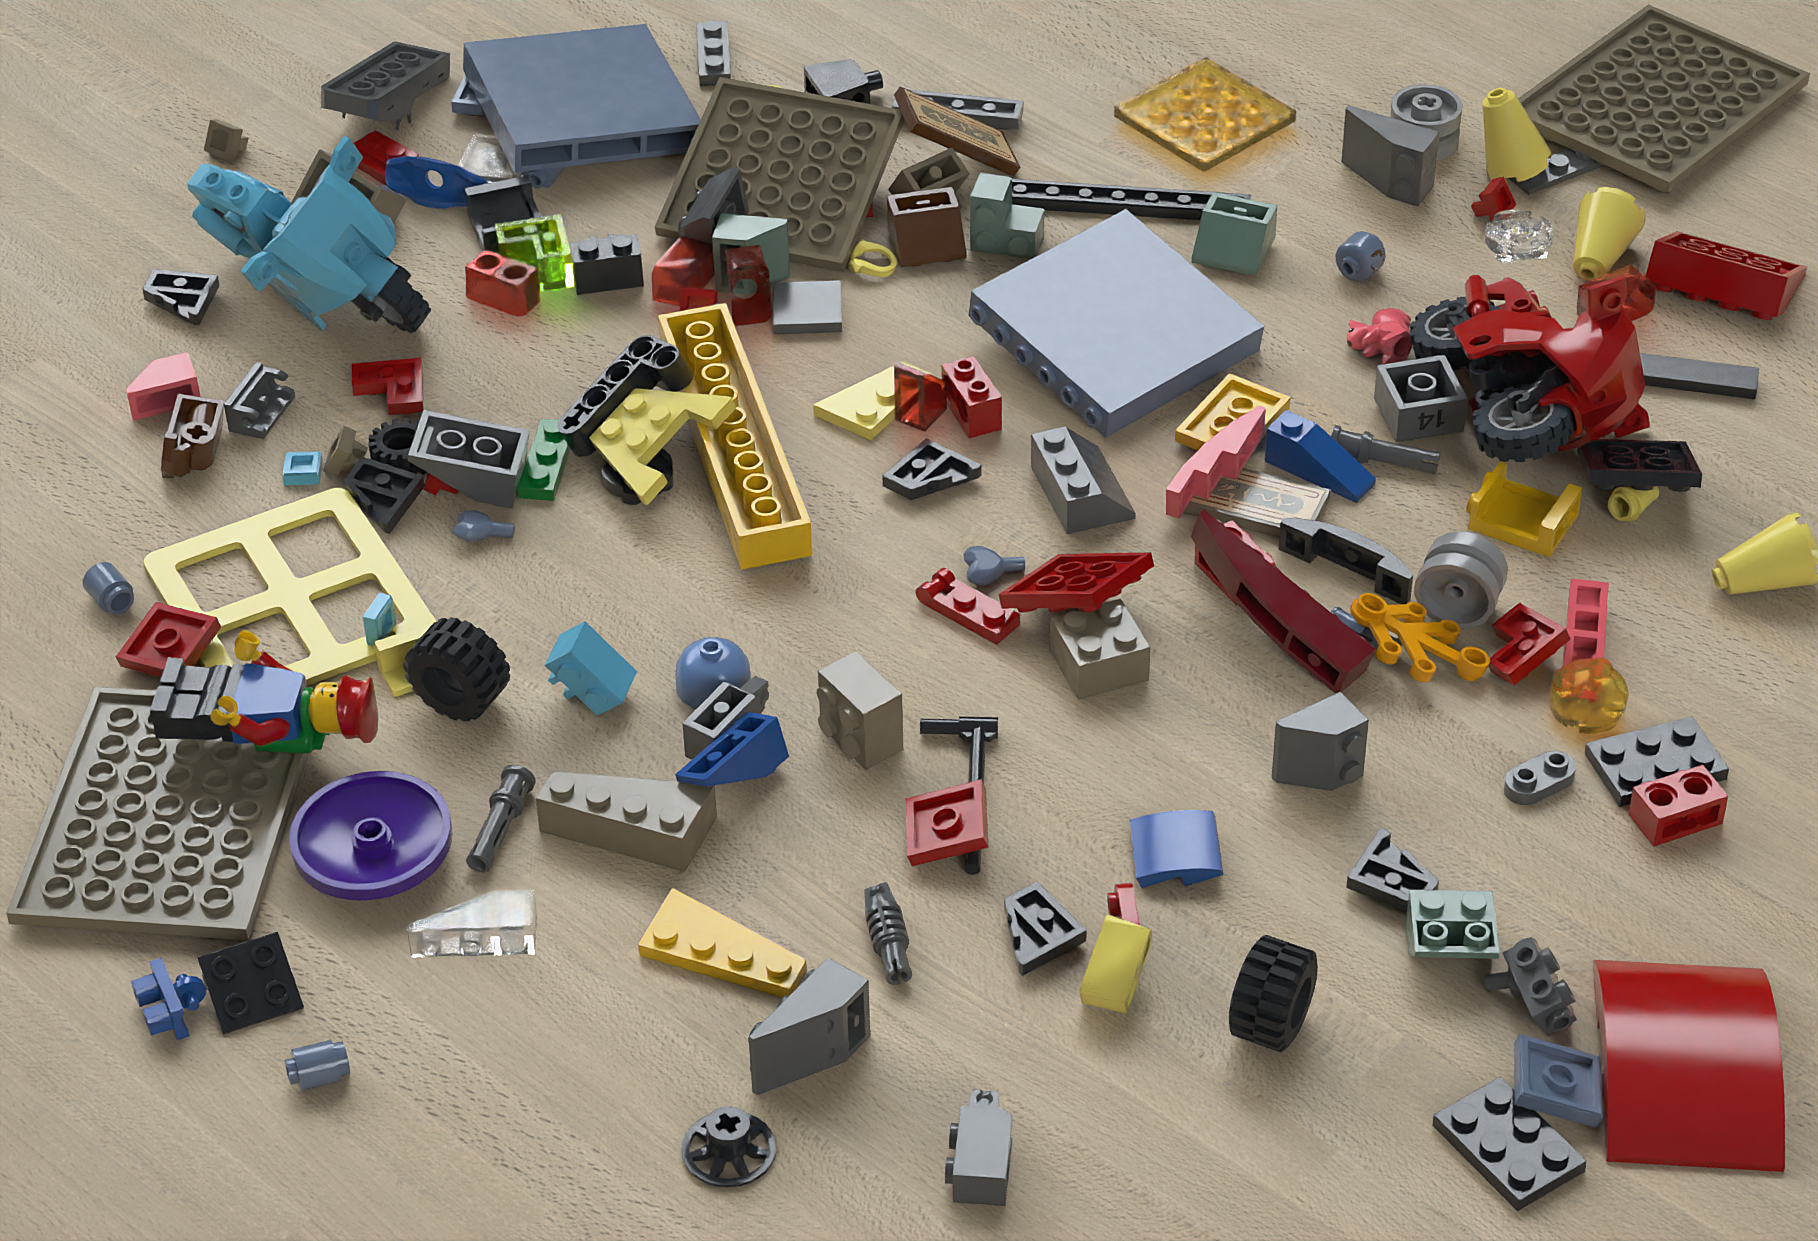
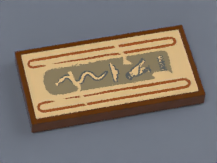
M901 86L895 92V100L911 133L948 149L953 147L955 152L1011 176H1015L1021 168L1003 131Z

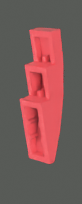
M1258 406L1231 422L1208 440L1183 465L1166 488V515L1179 519L1194 495L1208 499L1222 476L1234 480L1237 479L1265 434V407Z
M1571 578L1566 630L1571 640L1564 644L1560 699L1599 703L1606 637L1608 582Z

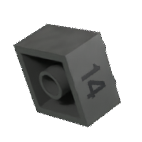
M1445 355L1377 365L1374 400L1395 442L1464 432L1468 398Z

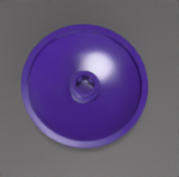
M369 771L333 781L309 797L293 819L289 843L295 867L308 884L320 892L336 898L366 901L387 898L403 893L430 877L446 858L452 843L453 832L448 806L441 794L430 784L405 773Z

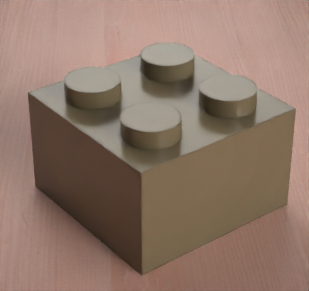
M1121 598L1102 603V607L1095 611L1081 612L1078 609L1050 617V652L1078 699L1149 680L1150 645Z
M855 651L818 670L819 727L827 737H832L842 747L848 758L855 759L867 770L904 750L902 693Z

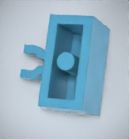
M586 621L559 635L544 665L551 671L548 681L552 685L561 681L566 686L563 695L567 699L576 695L597 716L623 703L637 673Z

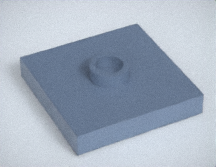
M1519 1034L1514 1043L1515 1105L1598 1128L1603 1119L1600 1057Z

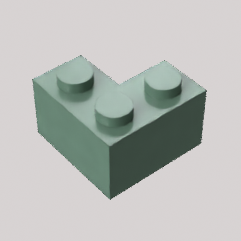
M979 173L970 195V250L1029 259L1036 257L1044 238L1045 209L1013 205L1012 177Z

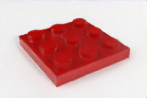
M1152 553L1058 554L998 594L1001 609L1017 608L1020 613L1031 612L1038 608H1048L1049 612H1061L1069 608H1079L1081 612L1098 610L1102 607L1104 601L1120 595L1124 587L1142 579L1141 575L1154 567Z

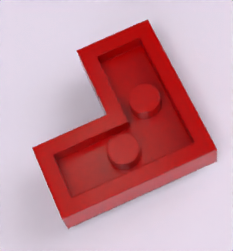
M421 357L351 363L353 396H371L387 393L389 415H407L423 412V366Z
M1519 602L1492 624L1496 635L1508 642V644L1490 657L1488 667L1491 673L1514 686L1520 680L1527 677L1531 671L1547 658L1555 654L1571 638L1565 627Z

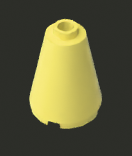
M1496 88L1490 91L1482 102L1486 171L1488 177L1491 180L1503 176L1504 179L1516 177L1517 182L1538 175L1549 165L1547 159L1552 158L1549 147L1513 91L1506 90L1505 88Z
M1599 187L1597 192L1591 194L1588 191L1584 194L1579 204L1573 268L1584 280L1597 281L1603 279L1641 232L1645 224L1646 214L1643 206L1640 210L1634 203L1636 198L1617 188Z
M1793 512L1784 516L1717 559L1715 563L1716 568L1712 569V577L1718 590L1724 589L1728 595L1817 584L1818 574H1816L1815 565H1818V546L1807 523L1799 525L1796 521L1801 515Z

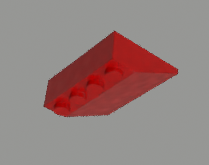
M1676 231L1655 240L1644 280L1652 282V287L1660 291L1673 292L1674 288L1686 292L1685 297L1692 300L1705 302L1706 298L1719 301L1718 306L1721 308L1738 311L1739 307L1752 310L1751 315L1756 318L1772 320V317H1778L1785 312L1806 273L1807 266Z

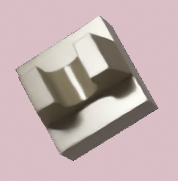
M210 120L204 151L226 160H236L238 151L246 150L249 138L242 136L243 129L220 120Z
M343 425L329 448L324 472L337 477L340 470L349 473L358 460L365 456L368 447L355 440V430Z

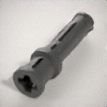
M1340 425L1334 426L1331 437L1353 458H1357L1359 463H1368L1370 459L1436 474L1438 464L1424 460L1438 462L1440 458L1439 451L1434 452L1374 439V435L1371 432L1365 431L1363 434L1342 430Z
M519 765L504 767L501 773L502 783L499 789L492 792L489 799L491 809L466 859V863L471 869L481 873L490 870L511 821L521 815L525 807L523 800L526 793L532 791L536 783L534 775L527 768Z

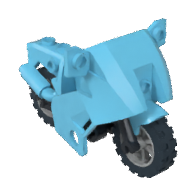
M344 136L335 147L330 164L319 175L308 197L297 198L293 205L284 196L282 191L238 170H223L212 164H201L187 182L188 190L200 202L192 214V217L198 221L197 224L235 255L250 258L241 269V273L255 290L260 292L269 284L278 295L320 330L324 331L327 325L320 318L319 314L336 309L349 301L360 309V314L368 321L373 320L377 322L382 317L392 326L396 325L400 330L408 331L409 333L416 332L431 312L429 303L422 299L423 296L418 291L412 289L413 286L407 282L412 275L388 257L396 245V233L391 218L379 212L362 192L349 183L363 156L348 137Z

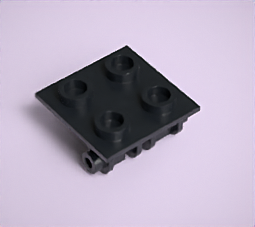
M278 932L197 957L202 971L203 983L206 990L209 991L223 1034L304 1008Z

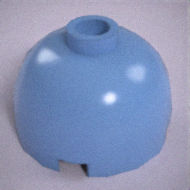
M709 637L692 642L684 649L676 663L677 694L683 703L693 709H697L723 682H728L741 688L751 680L750 664L747 656L737 644L728 639Z

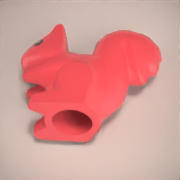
M1387 308L1375 313L1372 318V325L1370 326L1350 320L1347 344L1352 349L1364 350V357H1372L1381 353L1383 355L1382 364L1404 361L1408 359L1412 349L1409 329L1411 318L1400 309Z

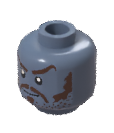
M1360 231L1351 235L1338 247L1335 259L1338 269L1345 277L1360 282L1366 281L1383 266L1386 253L1382 241L1377 236Z

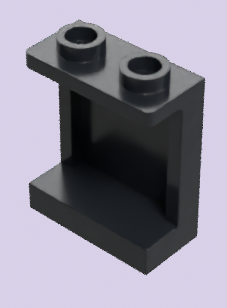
M529 175L464 188L467 214L486 260L551 247L548 220L544 216L541 217L533 199L532 182Z

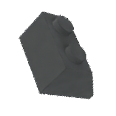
M733 167L710 178L703 190L697 192L692 208L687 215L681 218L678 227L685 250L714 259L712 237L720 214H748L749 208L739 168Z
M1338 692L1276 721L1272 779L1277 783L1333 791L1345 784L1355 782L1364 774L1369 719L1341 692Z

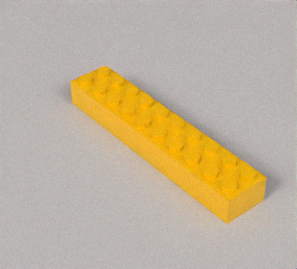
M726 303L658 315L660 340L675 345L693 373L691 383L685 389L678 392L728 396L732 398L736 406L735 410L716 430L693 419H688L687 422L740 569L813 556L811 521Z

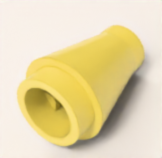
M1631 485L1616 488L1608 500L1609 511L1619 521H1634L1652 501L1658 498L1659 489L1657 486H1653L1652 490L1641 491L1631 488Z

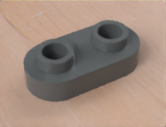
M1548 751L1513 767L1506 773L1504 794L1510 801L1516 804H1535L1569 787L1574 782L1576 763L1571 756L1561 751Z

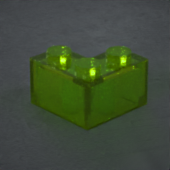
M561 214L495 224L498 257L503 276L522 275L536 271L541 291L574 287L571 252Z

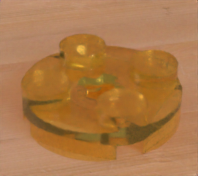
M1600 657L1593 660H1576L1564 665L1554 673L1549 693L1550 709L1558 722L1565 727L1569 724L1574 728H1578L1579 733L1583 734L1603 733L1615 727L1625 712L1629 696L1628 686L1623 676L1613 668L1611 662L1607 659ZM1584 690H1591L1597 694L1594 703H1589L1587 698L1580 699L1579 696Z

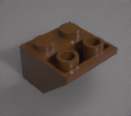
M953 187L887 195L888 230L901 267H915L922 264L951 262L967 258L960 207Z

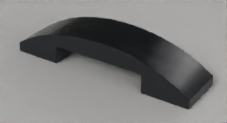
M1284 518L1281 521L1280 551L1307 563H1311L1317 556H1320L1374 580V592L1401 605L1411 601L1413 574L1398 557L1382 545L1351 530L1320 521L1298 518Z

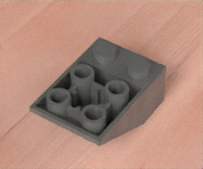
M827 958L816 970H810L804 977L802 984L790 996H784L778 1003L776 1010L763 1022L757 1023L748 1036L752 1092L759 1095L846 1062L871 1036L869 980L830 958Z

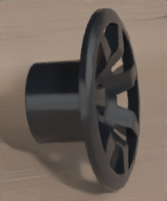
M725 1106L699 1119L688 1129L682 1141V1159L686 1168L693 1176L709 1185L718 1187L742 1186L755 1181L768 1171L776 1156V1141L771 1129L758 1117L745 1113L737 1107ZM762 1133L768 1142V1150L755 1146L751 1141ZM696 1135L707 1143L702 1148L692 1152L689 1151L690 1144ZM746 1154L752 1159L765 1160L761 1166L749 1173L743 1156ZM712 1155L715 1157L709 1174L703 1172L694 1164L697 1161H705ZM726 1162H732L736 1172L740 1175V1177L731 1179L719 1178Z

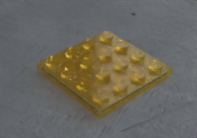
M1205 57L1115 105L1114 117L1205 172L1295 122L1296 110Z

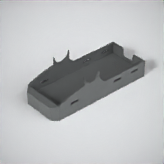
M394 41L322 85L321 108L342 112V118L344 119L346 114H351L377 121L396 120V130L399 131L400 122L404 115H407L408 122L411 123V110L415 100L450 77V53Z

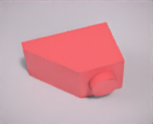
M187 352L153 360L126 389L133 421L173 411L178 394L201 397L197 376Z

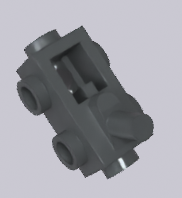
M1532 937L1520 940L1514 947L1502 953L1508 964V971L1486 974L1484 977L1485 987L1488 991L1509 988L1515 998L1523 997L1532 1018L1547 1036L1556 1031L1567 1029L1577 1020L1573 1007L1570 1005L1576 1002V999L1564 979L1558 981V976L1555 972L1561 968L1549 947L1542 950L1537 940Z

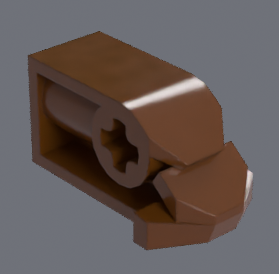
M183 394L177 395L168 431L164 436L161 460L163 478L183 477L190 473V469L203 471L212 465L223 428V400Z

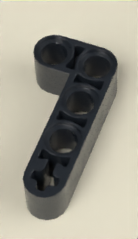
M650 335L640 336L634 339L560 418L557 425L558 431L576 456H588L597 450L589 437L635 388L652 390L657 386L666 391L678 392L685 389L691 383L693 373L675 345Z

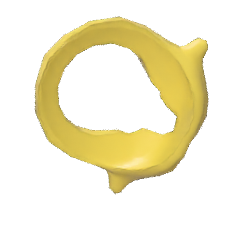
M861 239L854 247L849 259L850 262L848 263V269L851 272L876 277L890 276L897 267V259L888 248L880 244L867 242L865 239ZM865 252H879L890 260V265L878 267L858 258Z

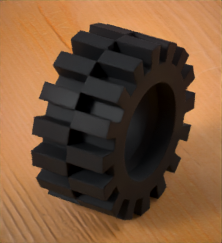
M397 418L392 419L391 425L384 422L381 424V429L377 427L373 429V435H369L368 438L370 458L417 474L420 472L422 475L426 474V471L408 461V454L419 420H415L412 424L410 418H404V422L399 423Z

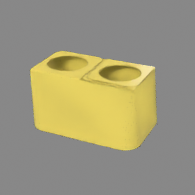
M1108 914L1106 915L1081 984L1080 997L1082 1004L1124 1014L1128 1013L1139 982V976H1141L1152 945L1151 929Z

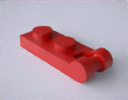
M947 568L938 570L932 576L931 582L925 581L915 591L918 600L922 604L996 645L1020 626V613L1010 608L1001 609V604L998 601L957 580L954 574Z

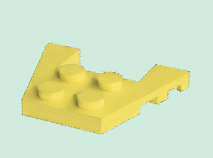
M635 388L589 438L597 451L620 474L628 487L633 489L641 502L648 505L668 483L663 473L646 466L688 419H693L716 430L735 410L736 406L732 398L728 396Z

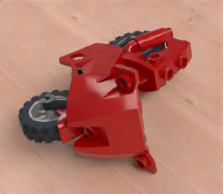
M1471 275L1466 281V297H1457V300L1453 301L1449 299L1443 300L1437 306L1431 305L1425 308L1426 312L1417 314L1415 317L1416 321H1412L1410 324V336L1416 359L1445 355L1452 370H1459L1461 367L1470 377L1472 385L1480 389L1475 397L1468 401L1474 418L1473 425L1478 447L1481 452L1485 451L1486 456L1489 458L1498 457L1499 461L1508 462L1509 459L1515 460V462H1525V459L1528 458L1536 460L1543 458V454L1546 453L1552 454L1556 451L1575 449L1604 437L1611 432L1614 433L1616 438H1620L1650 427L1648 412L1638 403L1645 389V380L1636 327L1622 309L1628 294L1626 280L1623 275L1588 287V310L1579 315L1574 328L1563 329L1555 318H1551L1548 308L1546 306L1540 307L1534 290L1527 292L1521 283L1510 277L1487 285L1486 281L1479 275ZM1491 300H1505V303L1494 306V302Z

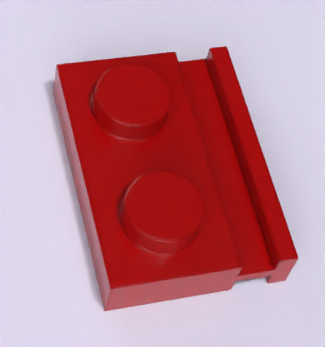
M377 130L366 134L363 138L353 143L363 156L357 168L385 186L387 160L404 156L419 157V154Z

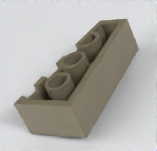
M553 771L536 796L540 832L683 872L688 868L717 819L715 786L706 787L679 781Z

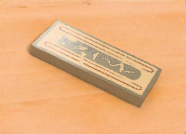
M1243 468L1236 480L1222 476L1208 499L1194 495L1183 513L1198 516L1202 510H1205L1222 523L1233 520L1241 528L1280 537V523L1284 518L1319 521L1330 500V489Z

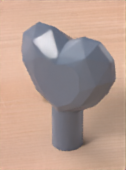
M477 510L463 511L459 514L457 518L458 524L453 529V534L458 538L471 542L483 540L489 536L513 538L515 524L494 522L488 515Z
M983 546L969 547L963 554L964 561L969 566L967 578L974 585L986 586L998 580L1004 572L1025 571L1024 557L1002 558L995 551Z

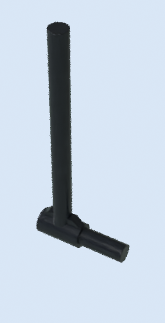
M998 717L920 718V734L959 735V738L970 742L968 782L981 779L984 784L986 742H991L998 738ZM981 850L965 853L964 870L967 874L975 875L980 872Z

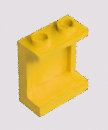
M1500 461L1493 472L1488 471L1485 474L1478 493L1473 492L1469 497L1466 506V512L1470 513L1468 529L1550 558L1579 515L1583 487L1568 483L1560 497L1507 479L1508 463Z

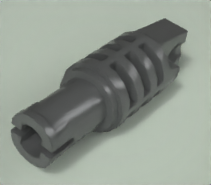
M887 882L866 888L864 890L865 916L873 950L882 957L886 981L892 985L900 984L898 973L901 972L905 983L912 978V970L906 955L909 937L901 907L897 904Z

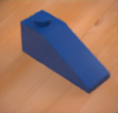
M1286 410L1267 428L1265 462L1322 488L1330 489L1331 492L1355 503L1375 485L1376 478L1317 423Z
M752 712L745 713L675 774L677 781L709 787L764 778L772 774L789 757L778 718Z

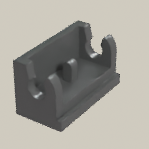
M256 362L224 403L229 432L264 439L295 398L294 389L280 386L274 380L286 381L288 374L282 370L265 367L262 363Z

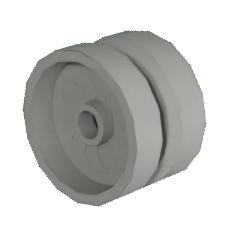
M1420 84L1403 88L1392 97L1391 118L1439 132L1437 161L1451 157L1458 150L1459 126L1463 103L1458 95L1449 89L1437 85Z
M1465 531L1448 532L1436 538L1430 546L1424 559V565L1421 567L1415 580L1414 595L1417 603L1423 605L1427 610L1428 617L1437 622L1444 619L1452 620L1461 629L1474 628L1485 623L1493 614L1499 594L1502 592L1507 580L1508 565L1505 556L1494 543L1477 534Z

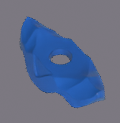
M404 156L392 158L386 162V186L398 194L407 196L413 202L430 208L467 207L464 188L489 183L458 165L428 157ZM433 170L441 175L443 179L442 186H435L430 182L428 178L429 171Z

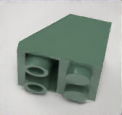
M1213 192L1202 213L1191 262L1211 268L1216 267L1239 274L1256 276L1275 240L1278 205Z
M720 214L712 237L715 285L718 292L750 295L773 285V283L789 278L790 261L787 219Z
M1409 890L1406 916L1408 954L1413 957L1499 959L1500 951L1493 891Z

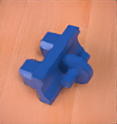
M162 957L149 961L152 974L132 980L131 984L139 1007L160 1000L162 1002L142 1009L150 1035L153 1036L173 1029L177 1040L189 1037V1032L183 1019V1009L187 1008L189 1011H195L199 1008V1003L206 995V987L202 979L180 974L176 977V982L173 984Z

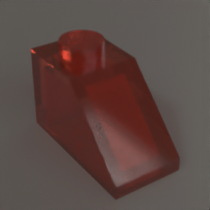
M897 362L894 365L895 421L926 432L947 410V381Z

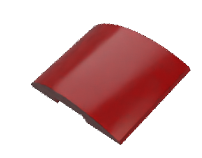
M1594 960L1597 1028H1600L1604 1081L1602 1106L1606 1162L1784 1172L1785 1100L1782 1053L1775 1002L1764 970L1761 968Z

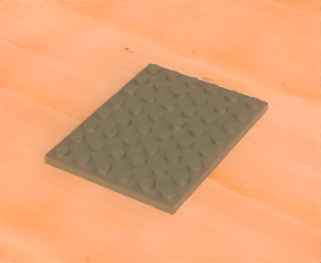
M1648 4L1523 94L1518 100L1540 135L1545 139L1554 141L1571 150H1578L1588 155L1589 158L1598 161L1601 165L1609 166L1630 178H1635L1652 186L1656 190L1669 193L1808 84L1810 73Z
M94 687L6 912L9 924L249 941L308 754L261 752L255 750L254 743L235 744L234 742H224L222 737L214 740L156 739L150 708L157 690Z

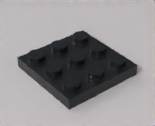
M1596 439L1577 447L1576 450L1589 484H1594V487L1599 489H1615L1616 485H1631V488L1635 490L1648 491L1652 490L1653 486H1666L1672 491L1686 492L1690 490V487L1701 488L1702 472L1686 441Z

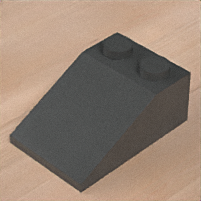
M1348 105L1345 110L1341 162L1388 198L1419 206L1434 187L1439 132Z
M423 410L408 454V461L477 502L513 508L518 491L517 487L526 464L530 430Z

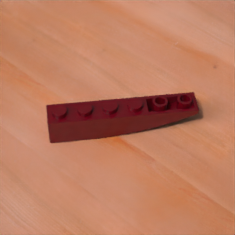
M1205 510L1199 513L1191 538L1229 595L1280 649L1335 694L1343 692L1367 671L1376 649L1364 637L1349 628L1334 613L1327 610L1311 597L1306 590L1300 588L1285 576L1279 568L1269 563L1253 550L1248 543L1242 541L1226 528L1221 521L1215 519Z

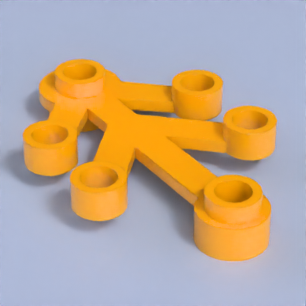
M1363 593L1351 604L1350 613L1361 626L1369 628L1379 644L1376 650V657L1385 664H1395L1402 648L1396 641L1392 640L1388 630L1397 634L1413 662L1410 674L1419 682L1426 683L1431 681L1436 671L1435 663L1428 659L1423 649L1456 665L1457 674L1467 681H1476L1482 677L1490 663L1487 653L1477 647L1467 646L1459 652L1445 645L1454 644L1457 641L1461 632L1460 626L1448 619L1441 620L1440 622H1423L1427 615V610L1417 602L1387 605L1380 596L1372 593ZM1402 618V620H1403L1405 623H1403V622H1401V621H1399V620H1397V619Z

